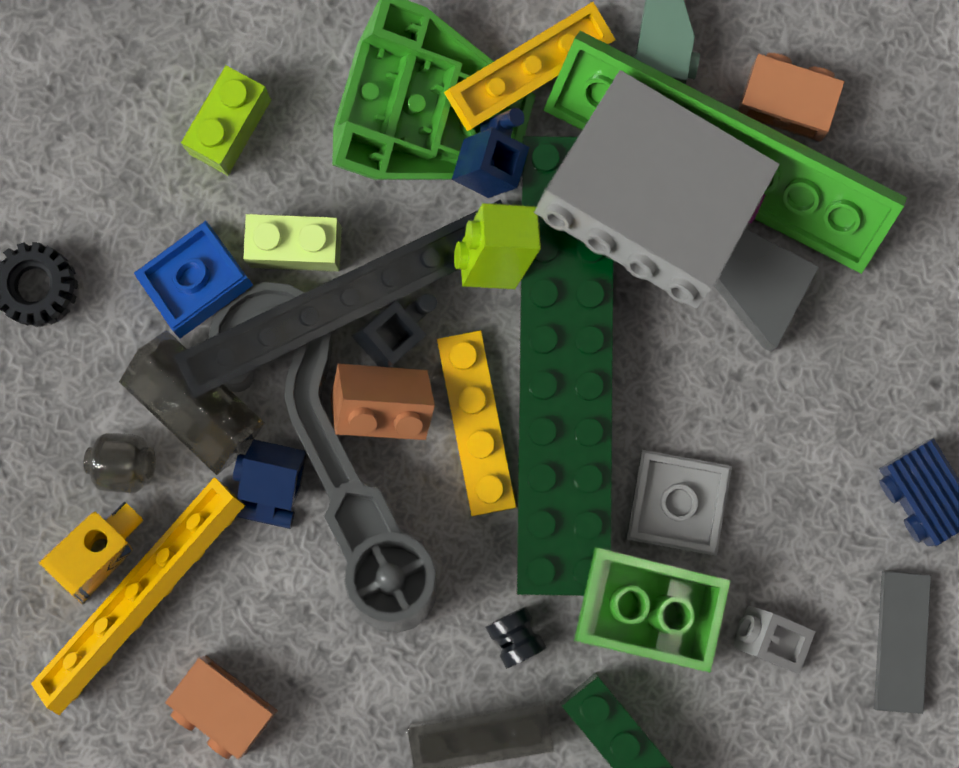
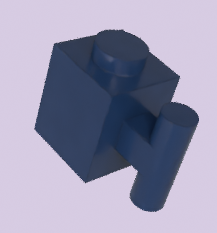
M513 108L485 120L480 125V133L463 140L452 177L453 181L487 198L518 188L529 150L527 145L511 138L513 128L522 125L525 117L521 109Z
M254 439L245 455L239 453L234 466L233 480L239 481L237 499H240L245 506L237 514V518L291 529L295 512L291 511L301 489L306 451Z

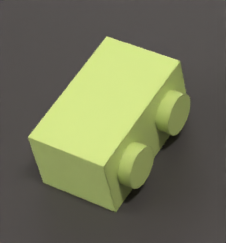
M246 214L243 259L250 268L339 271L342 227L338 219L334 217Z

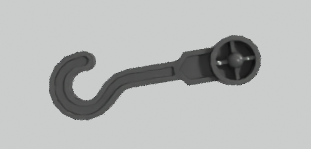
M263 282L253 285L217 312L211 322L209 338L305 292L290 284ZM329 332L296 348L287 373L284 398L292 425L330 498V504L324 517L347 561L344 581L349 598L355 610L366 624L382 632L400 633L414 629L428 617L436 600V573L432 558L423 545L410 536L401 533L379 488L368 487L362 484L322 407V391L330 368L333 347ZM251 370L223 385L231 392L245 391L254 381V371Z

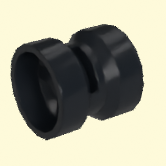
M526 606L486 626L491 639L498 641L502 649L500 657L506 669L546 649L541 636L535 634L530 626L532 618Z

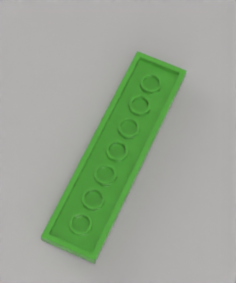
M579 31L574 38L543 111L583 130L619 70L625 72L779 163L780 165L764 192L766 196L755 220L860 274L863 273L904 208L907 197L610 45Z

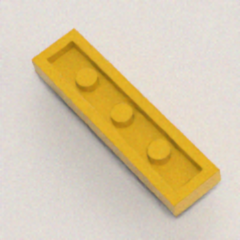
M591 2L446 90L444 94L467 131L471 130L557 77L579 31L608 45L614 42L616 39L594 2Z
M481 330L439 338L437 343L471 516L514 509L516 504Z

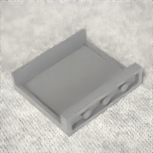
M619 70L545 190L534 213L542 217L554 229L565 231L584 242L593 252L606 255L623 265L635 277L646 279L667 291L674 300L689 304L697 309L714 287L780 164Z

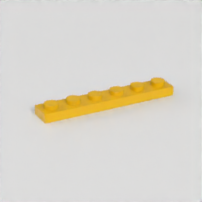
M214 477L31 683L47 709L60 715L72 701L78 698L83 688L103 666L109 663L113 654L133 632L140 628L144 619L164 597L171 593L175 584L195 562L201 559L206 549L225 528L232 524L236 515L244 508L245 505L218 479Z

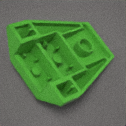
M378 0L357 44L333 127L332 165L373 180H452L463 140L480 133L481 123L467 131L444 92L494 61L427 7L409 0ZM533 92L492 116L494 117L513 108L521 109L525 117L522 125L513 128L511 138L523 143V136H525L536 97Z

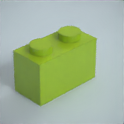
M225 65L181 141L189 155L228 176L271 102L266 87Z
M482 203L474 220L468 221L462 242L458 241L455 246L454 264L456 269H461L462 287L516 289L540 251L538 215L534 213L537 207Z

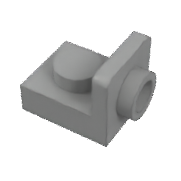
M748 606L744 617L738 623L733 648L800 675L816 631L772 612Z

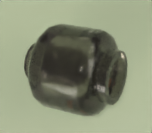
M104 433L99 436L93 447L87 448L83 461L84 471L86 474H90L91 481L97 489L105 492L129 494L137 493L143 488L145 483L151 482L156 465L155 452L153 448L148 447L143 437L121 433Z

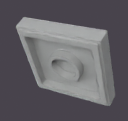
M641 450L626 540L717 556L732 466Z

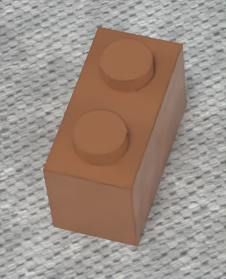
M758 53L752 65L738 111L760 123L821 142L829 132L845 81L834 78L835 74L825 68L809 67V69L793 65L792 60L784 55L767 53L765 56Z
M351 364L337 365L330 398L335 435L426 440L435 407L428 370Z
M206 655L197 659L165 702V704L173 709L170 716L177 723L190 731L197 727L210 737L207 744L212 750L226 759L233 755L238 760L247 753L278 711Z

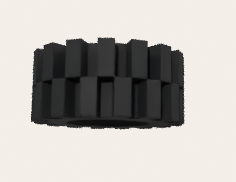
M25 242L17 244L18 249L15 251L10 248L5 250L3 253L6 258L3 261L0 260V310L7 317L21 324L33 325L35 327H44L43 323L54 324L58 322L57 317L59 315L66 316L70 311L67 309V306L70 302L74 304L77 296L73 295L74 289H78V281L73 276L76 272L73 266L67 262L68 260L53 248L46 247L37 242H32V245H27ZM30 269H43L50 278L49 292L39 301L29 302L24 300L18 290L21 276Z

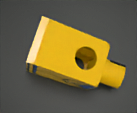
M123 502L106 520L94 511L53 548L39 564L73 597L83 604L133 551L125 539L144 520L126 502ZM99 539L108 540L107 546L102 551H91L95 541Z

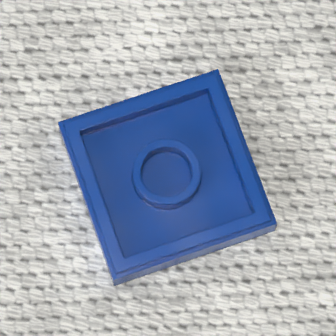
M207 221L201 223L134 272L136 278L179 339L253 286L250 279Z

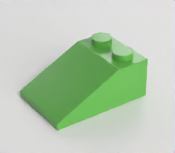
M595 548L574 641L711 673L731 580Z

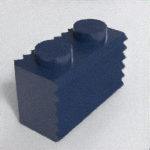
M934 438L923 441L879 468L884 478L879 480L880 485L892 503L895 504L899 501L908 515L904 519V524L916 542L924 541L927 546H937L959 533V478Z

